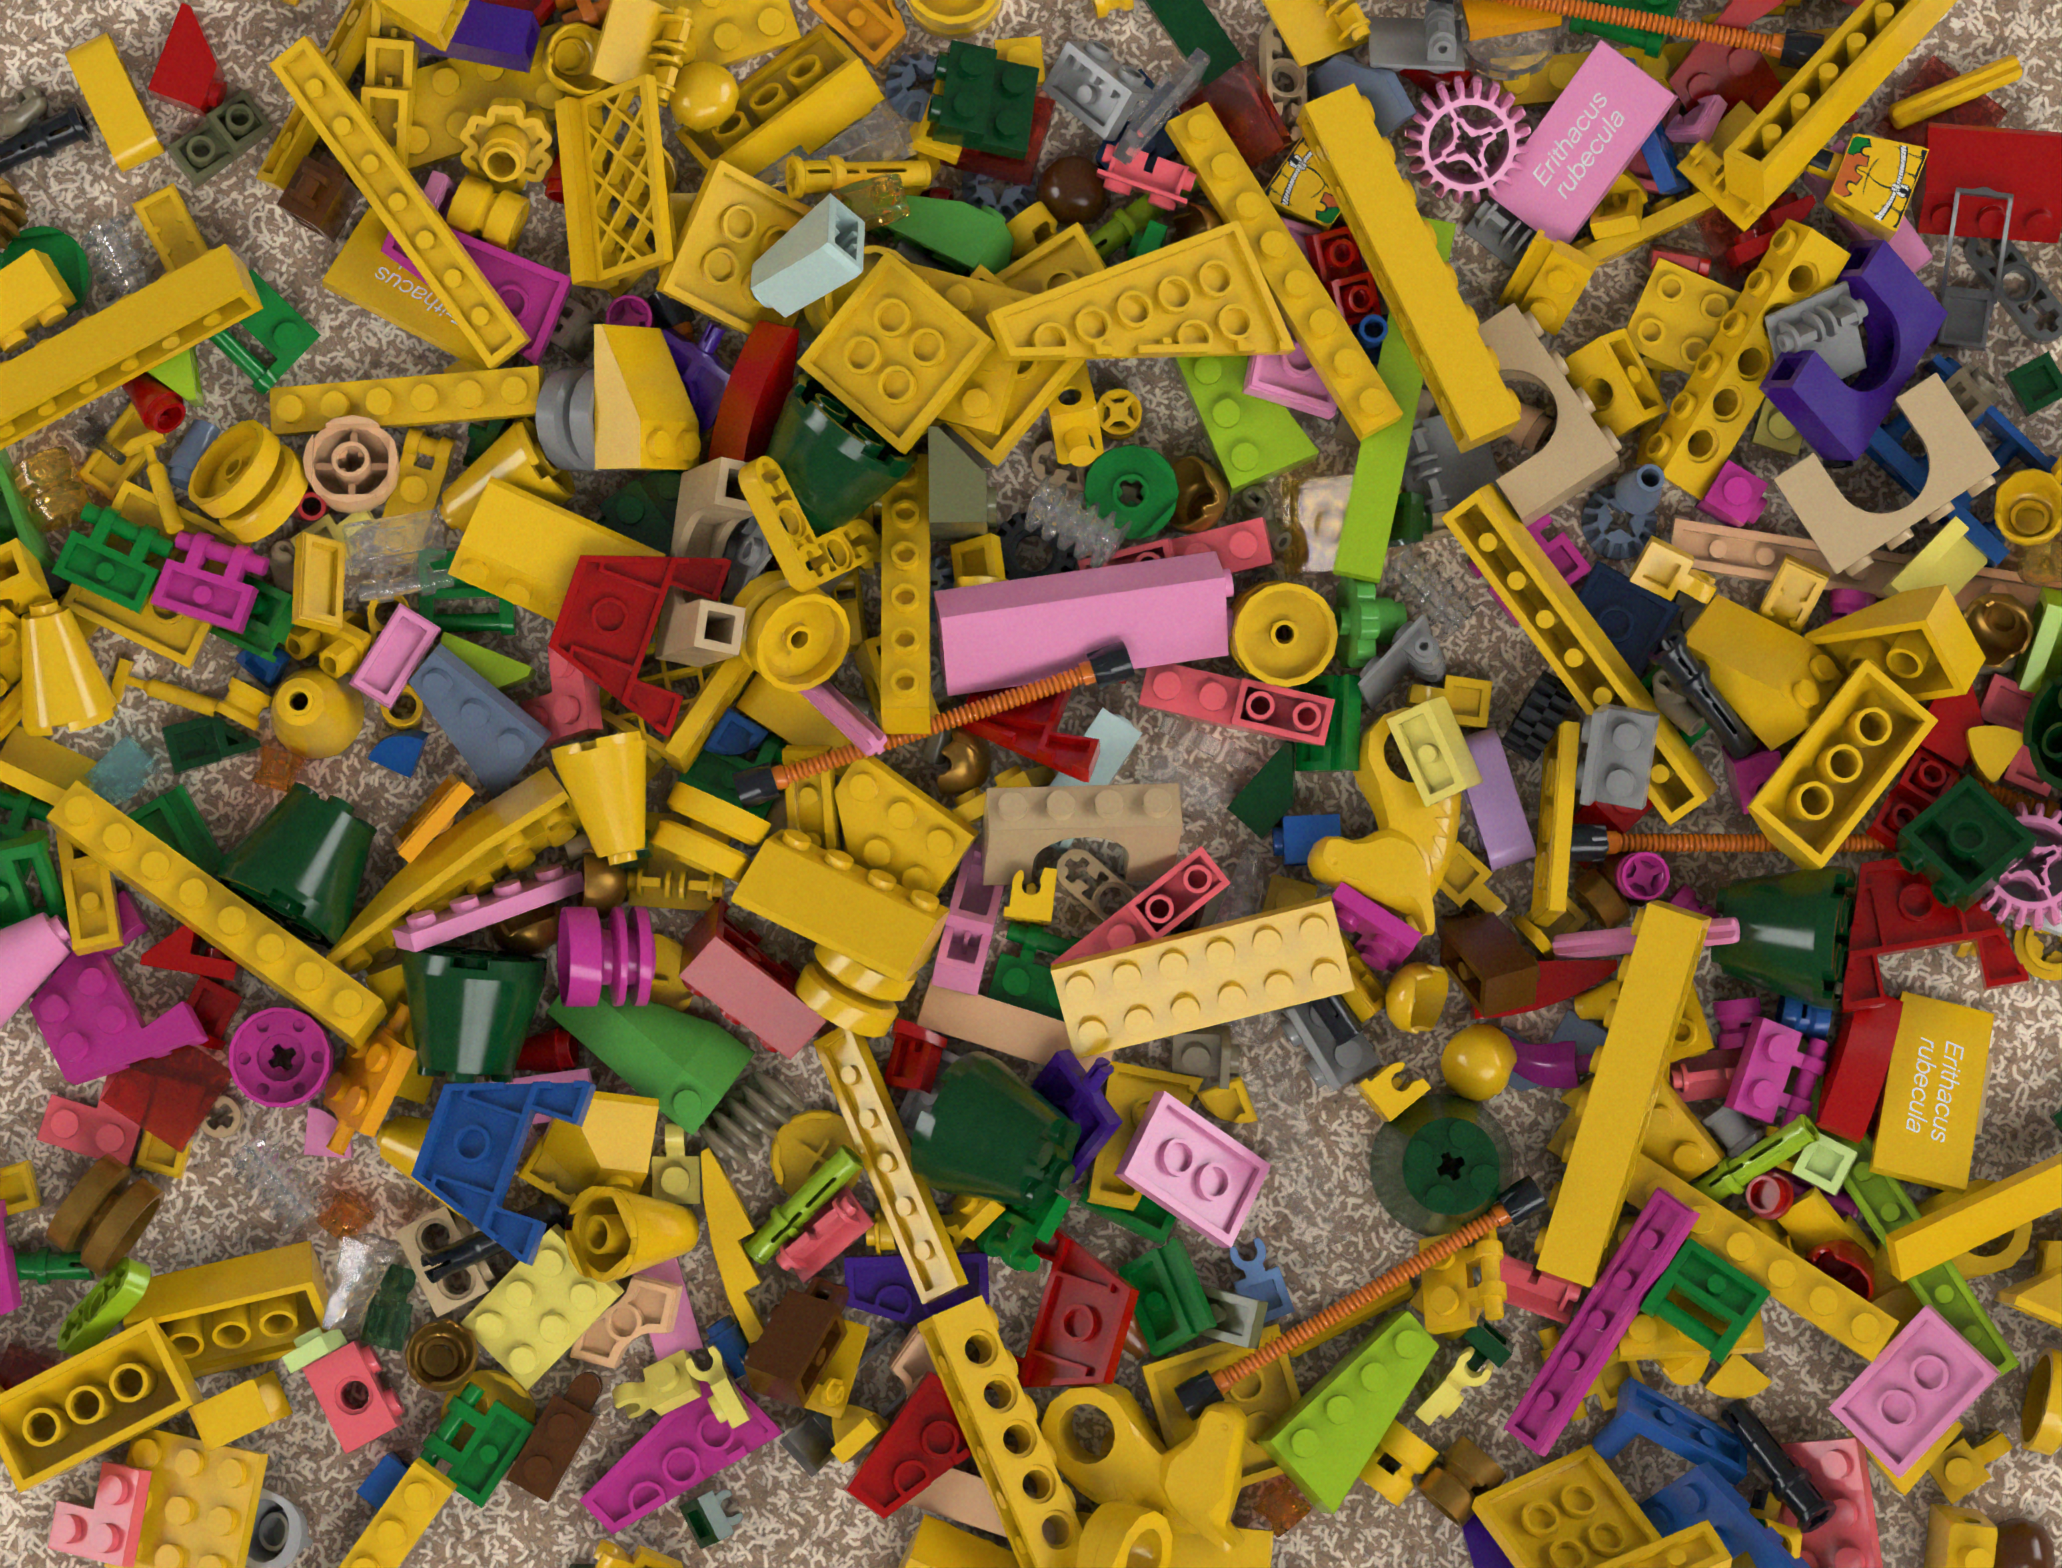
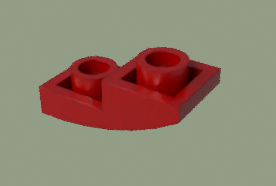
M1796 192L1776 199L1770 206L1772 211H1769L1760 218L1766 234H1762L1760 227H1757L1734 237L1736 246L1724 253L1730 270L1732 271L1765 253L1770 247L1773 235L1783 226L1787 218L1801 223L1816 204L1813 194L1798 199Z
M1348 225L1304 236L1312 269L1348 326L1361 323L1368 315L1375 314L1382 317L1374 278L1370 270L1363 271L1359 248Z
M1919 747L1897 778L1865 833L1897 853L1898 850L1895 848L1899 831L1949 791L1959 772Z

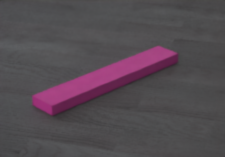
M1657 1186L1505 1424V1430L1536 1454L1546 1457L1639 1312L1643 1302L1664 1273L1701 1214L1667 1190Z

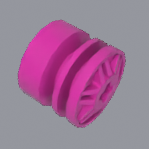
M646 906L631 907L627 925L623 908L612 907L607 928H601L596 907H563L559 916L557 937L558 987L562 1006H597L602 985L608 986V993L613 1007L624 1005L627 987L632 1006H647L652 980L655 975L656 949Z
M271 1007L252 1014L238 1027L229 1045L228 1066L234 1083L247 1098L266 1107L289 1108L311 1101L326 1088L334 1071L335 1048L329 1032L309 1014L294 1008ZM279 1045L285 1050L293 1048L296 1052V1055L291 1059L293 1068L287 1070L284 1066L275 1067L272 1060L278 1056L275 1049Z

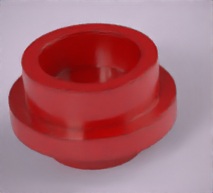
M1767 1171L1763 1175L1755 1177L1749 1183L1746 1190V1200L1749 1207L1758 1217L1768 1220H1776L1786 1215L1794 1199L1793 1187L1790 1181L1778 1172Z

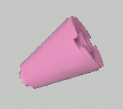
M42 912L0 930V1029L71 952V947L68 943L71 940L70 929L59 915L56 914L50 918L46 913Z

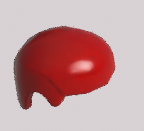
M1841 1239L1819 1243L1806 1253L1804 1260L1869 1302L1874 1294L1876 1278L1873 1260L1864 1248L1852 1241Z

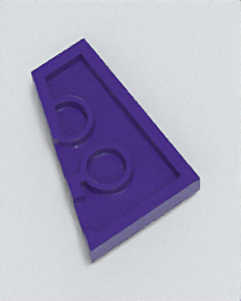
M981 1251L956 1252L969 1284L932 1303L923 1305L901 1254L845 1256V1286L849 1288V1298L846 1306L917 1326V1323L980 1295H982L985 1304H989L988 1255Z

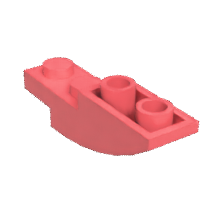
M1263 517L1175 539L1165 538L1077 560L1079 570L1216 551L1222 569L1229 568L1232 577L1235 574L1276 564L1266 519Z
M1166 664L1147 667L1138 706L1228 729L1324 747L1335 699L1246 678L1241 680L1177 664Z
M1200 846L1054 960L1051 965L1162 938L1231 884V882L1205 849Z

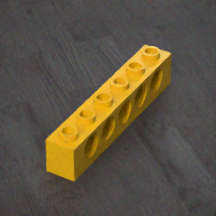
M1787 218L1783 226L1773 235L1770 247L1758 267L1748 276L1745 288L1732 310L1723 317L1720 329L1707 351L1698 358L1695 370L1682 392L1672 401L1670 412L1659 430L1647 442L1645 453L1638 464L1641 466L1646 464L1657 465L1663 471L1665 481L1702 501L1766 396L1759 389V386L1775 363L1766 322H1763L1765 314L1768 310V315L1832 287L1851 254L1815 229ZM1793 270V275L1791 279L1788 281L1789 275ZM1744 351L1743 357L1741 361L1738 363L1739 357ZM1719 393L1718 399L1713 404L1715 396ZM1694 434L1693 440L1688 445L1690 437Z
M918 454V460L908 474L882 496L881 721L882 731L885 734H931V536L929 527L928 454Z
M982 1295L917 1323L1020 1568H1076L1079 1541L1084 1528L1081 1527L1074 1511L1076 1509L1075 1497L1069 1486L1061 1481L1055 1467L1057 1463L1055 1450L1052 1444L1046 1438H1043L1036 1422L1038 1417L1036 1406L1032 1398L1023 1392L1017 1378L1018 1365L1010 1350L1004 1348L997 1332L999 1330V1321L995 1311L989 1304H985ZM967 1341L975 1344L979 1350L980 1359L978 1364L970 1361L966 1356L965 1344ZM986 1386L992 1387L998 1394L999 1404L997 1409L988 1405L985 1400L984 1390ZM1006 1430L1013 1433L1018 1441L1016 1454L1010 1452L1004 1445L1003 1436ZM1025 1475L1031 1477L1037 1485L1035 1499L1029 1497L1023 1489ZM1045 1520L1050 1522L1056 1530L1054 1544L1049 1543L1043 1536L1042 1525Z

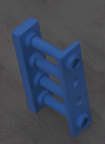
M1938 353L1923 368L1931 375L1937 372L1943 383H1945L1962 366L1953 358L1947 357L1944 359ZM1994 406L1989 407L1972 423L1974 429L1982 423L2002 442L1992 453V456L2000 466L1999 470L1991 474L1993 478L2015 456L2029 469L2035 468L2052 474L2051 468L2058 458L2053 455L2047 457ZM1900 411L1888 425L1882 423L1878 426L1869 440V446L1865 453L1915 500L1923 490L1928 477V457L1926 453L1922 458L1916 456L1913 459L1900 446L1903 443L1902 436L1911 428V425ZM1965 491L1951 500L1955 510L1937 522L1943 526L1950 519L1957 516L1969 528L1963 536L1987 558V564L1984 567L1994 568L2010 553L2003 545L2006 540L2001 535L2000 529L1996 527L1995 519L1991 523L1984 522L1981 524L1969 512L1971 509L1969 503L1975 497L1972 498L1968 491Z

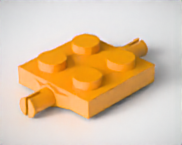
M398 1001L387 1026L379 1024L359 1051L348 1043L347 1054L338 1072L330 1077L326 1085V1096L322 1103L336 1114L338 1121L328 1144L325 1146L332 1152L344 1156L355 1131L373 1138L375 1137L417 1053L416 1050L408 1045L404 1035L410 1023L408 1004Z

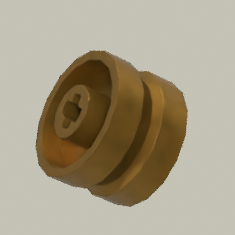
M109 1153L101 1157L75 1185L53 1217L45 1236L46 1239L66 1253L75 1251L84 1244L80 1263L101 1278L131 1251L152 1222L165 1197L163 1191L145 1178L136 1180L127 1187L131 1168Z

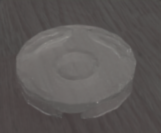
M1464 23L1462 29L1463 51L1468 56V62L1473 69L1488 78L1504 81L1519 80V75L1531 72V76L1541 71L1551 60L1556 42L1555 27L1469 41Z

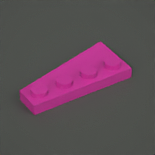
M451 229L531 339L518 353L536 366H539L572 288L571 277ZM389 231L381 251L428 285Z
M734 1379L733 1381L746 1403L752 1418L734 1429L731 1428L728 1420L720 1424L707 1398L714 1395L710 1388L711 1385L706 1381H699L702 1396L668 1412L579 1501L613 1535L783 1434L785 1431Z

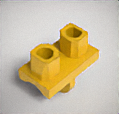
M348 610L343 613L342 629L336 634L295 625L285 641V651L299 661L310 654L318 657L319 666L323 672L338 679L347 672L355 675L368 654V649L372 642V634L363 631L364 619L361 614Z

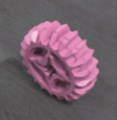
M1456 76L1453 80L1455 90L1447 92L1443 82H1438L1435 86L1440 96L1439 98L1434 100L1427 93H1423L1420 96L1421 102L1427 110L1422 111L1415 108L1417 114L1411 117V119L1420 125L1405 126L1404 135L1416 141L1404 145L1403 148L1406 156H1418L1411 161L1409 168L1412 173L1425 171L1419 180L1423 188L1431 186L1438 180L1434 191L1436 197L1443 198L1449 188H1452L1454 203H1461L1464 191H1470L1473 203H1479L1481 200L1480 189L1487 187L1491 196H1497L1498 190L1495 187V182L1499 179L1505 185L1512 186L1511 177L1506 174V171L1509 168L1516 171L1523 170L1522 164L1513 159L1515 154L1529 153V147L1524 145L1526 141L1519 139L1531 134V128L1529 124L1517 123L1523 119L1526 113L1522 106L1510 108L1515 100V96L1511 91L1502 94L1496 99L1500 90L1498 82L1492 81L1483 92L1480 76H1473L1471 86L1468 89L1464 88L1462 77ZM1459 106H1481L1489 109L1497 116L1490 120L1487 116L1478 120L1469 119L1461 112ZM1446 113L1451 124L1450 131L1447 136L1438 141V147L1429 151L1431 131L1436 122ZM1457 122H1460L1464 131H1468L1469 135L1474 138L1475 145L1473 146L1477 157L1473 156L1470 148H1467L1464 143L1455 145V142H1461L1459 138L1461 133ZM1505 129V140L1498 157L1488 166L1484 157V150L1487 144L1497 138L1496 133ZM1444 160L1447 164L1455 160H1464L1472 166L1475 172L1469 174L1454 173L1444 169L1438 163Z
M2023 802L2017 803L2014 807V817L2031 833L2047 838L2053 845L2047 847L2035 846L2033 850L2000 876L1998 885L1986 894L1987 898L1980 905L1983 911L1990 910L1993 905L2000 909L1995 916V921L1998 924H2002L2008 914L2014 916V930H2021L2026 918L2030 919V924L2034 931L2042 929L2044 923L2043 915L2054 927L2062 921L2060 913L2062 911V891L2052 897L2048 889L2051 882L2047 874L2049 868L2054 867L2058 861L2062 860V826L2058 823L2062 818V811L2056 809L2050 818L2043 817L2045 808L2042 803L2035 805L2032 815H2028L2027 808ZM2024 859L2028 864L2044 861L2037 868L2034 875L2030 870L2014 872ZM2010 886H2020L2028 892L2031 899L2036 898L2038 902L2017 899L2003 889Z

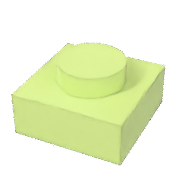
M1819 1133V1140L1811 1143L1802 1151L1792 1170V1174L1836 1197L1858 1153Z
M316 1327L294 1339L293 1341L297 1348L282 1356V1359L290 1374L347 1345L348 1342L340 1327L324 1334L320 1327Z

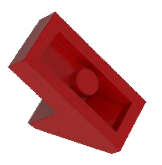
M185 925L142 954L140 965L242 982L244 971L241 965L232 961L230 957L219 949L205 947L204 956H200L199 950L202 937Z

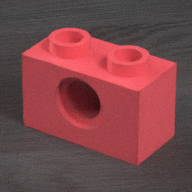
M360 1339L353 1341L302 1368L345 1454L403 1425L399 1416L405 1413L403 1403L393 1387L385 1389L378 1375V1372L383 1370V1366L371 1344L364 1347ZM352 1381L362 1382L368 1389L369 1398L363 1407H355L347 1399L346 1390Z

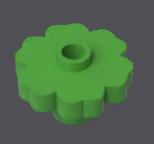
M1341 576L1340 582L1336 587L1337 603L1333 606L1338 630L1336 655L1343 668H1364L1376 656V645L1392 644V639L1396 632L1407 622V612L1402 602H1394L1391 597H1376L1375 583Z

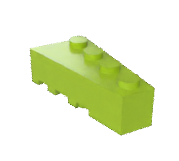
M1247 356L1170 357L1218 470L1226 479L1229 496L1242 492L1249 486L1261 484L1317 460L1319 455L1318 449L1285 406L1242 393L1248 364Z
M1408 1310L1392 1311L1256 1441L1319 1513L1335 1514L1438 1350L1439 1345Z

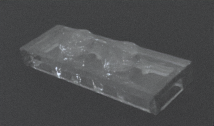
M1197 47L1173 75L1166 71L1161 76L1151 92V95L1154 97L1150 101L1143 97L1128 117L1127 121L1130 124L1127 126L1113 154L1116 159L1125 165L1127 163L1130 164L1197 88L1211 62L1208 54Z

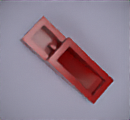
M767 320L758 321L737 359L724 391L713 429L708 457L709 462L719 457H725L749 463L765 455L773 434L774 423H777L787 393L792 387L800 329Z
M1617 960L1537 961L1541 977L1540 981L1537 982L1534 1004L1483 1017L1470 1001V1020L1512 1016L1535 1011L1564 1001L1594 986L1616 971Z
M1886 994V1004L1883 1007L1842 1013L1837 1041L1828 1050L1827 1066L1824 1072L1815 1126L1858 1144L1864 1137L1886 1076L1904 1003Z

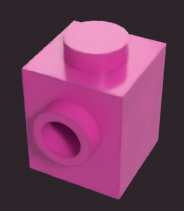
M1727 460L1702 501L1698 500L1694 507L1728 527L1740 528L1746 521L1754 524L1768 502L1762 495L1769 484L1732 461Z
M1755 736L1758 740L1755 749L1741 759L1732 758L1728 749L1724 745L1721 746L1730 793L1744 815L1750 813L1746 807L1782 763L1778 748L1770 751L1758 736Z

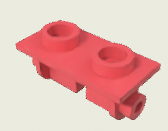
M1119 142L1116 146L1107 143L1101 162L1110 164L1108 171L1099 168L1097 170V177L1105 180L1103 188L1125 196H1130L1132 189L1148 194L1150 196L1147 203L1174 212L1176 205L1186 208L1188 199L1180 197L1181 191L1183 189L1191 192L1197 174L1188 171L1189 166L1158 157L1153 172L1149 173L1144 171L1149 153Z
M1743 1047L1708 1051V1054L1698 1058L1690 1059L1687 1057L1670 1063L1669 1084L1684 1102L1727 1097Z
M846 1186L803 1225L804 1232L797 1239L791 1237L785 1244L779 1247L781 1253L776 1256V1260L785 1271H789L792 1268L802 1283L806 1284L875 1223L849 1186Z
M1504 1252V1258L1500 1261L1501 1281L1507 1285L1508 1298L1504 1302L1568 1325L1574 1302L1578 1301L1583 1285L1534 1269L1533 1264L1507 1256V1252Z

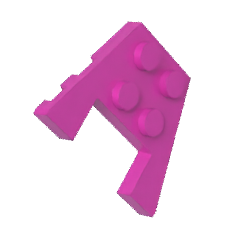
M125 890L117 895L124 946L77 956L72 951L28 1005L66 1081L74 1085L130 1068V1063L149 1057L158 1059L172 1054L171 1050L188 1044L194 1047L209 1040L192 1006L184 1001L175 1005L149 1025H146L111 958L113 954L150 929L137 901L132 894Z

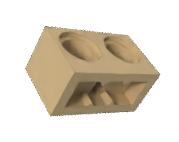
M446 1206L394 1231L436 1317H441L490 1292L493 1289L490 1280L496 1278L494 1269L487 1258L465 1268L470 1273L471 1285L463 1294L456 1293L450 1288L448 1276L440 1279L437 1283L429 1281L424 1271L433 1267L430 1265L422 1267L421 1255L435 1251L427 1242L428 1229L435 1223L445 1226L450 1234L449 1244L474 1234L471 1223L462 1219Z

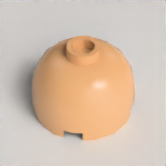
M350 415L334 418L325 423L326 428L321 430L315 438L312 435L307 441L303 455L305 476L312 490L326 502L327 506L335 511L351 514L370 511L384 503L396 488L400 473L398 451L391 435H388L385 430L381 429L377 422L366 417Z

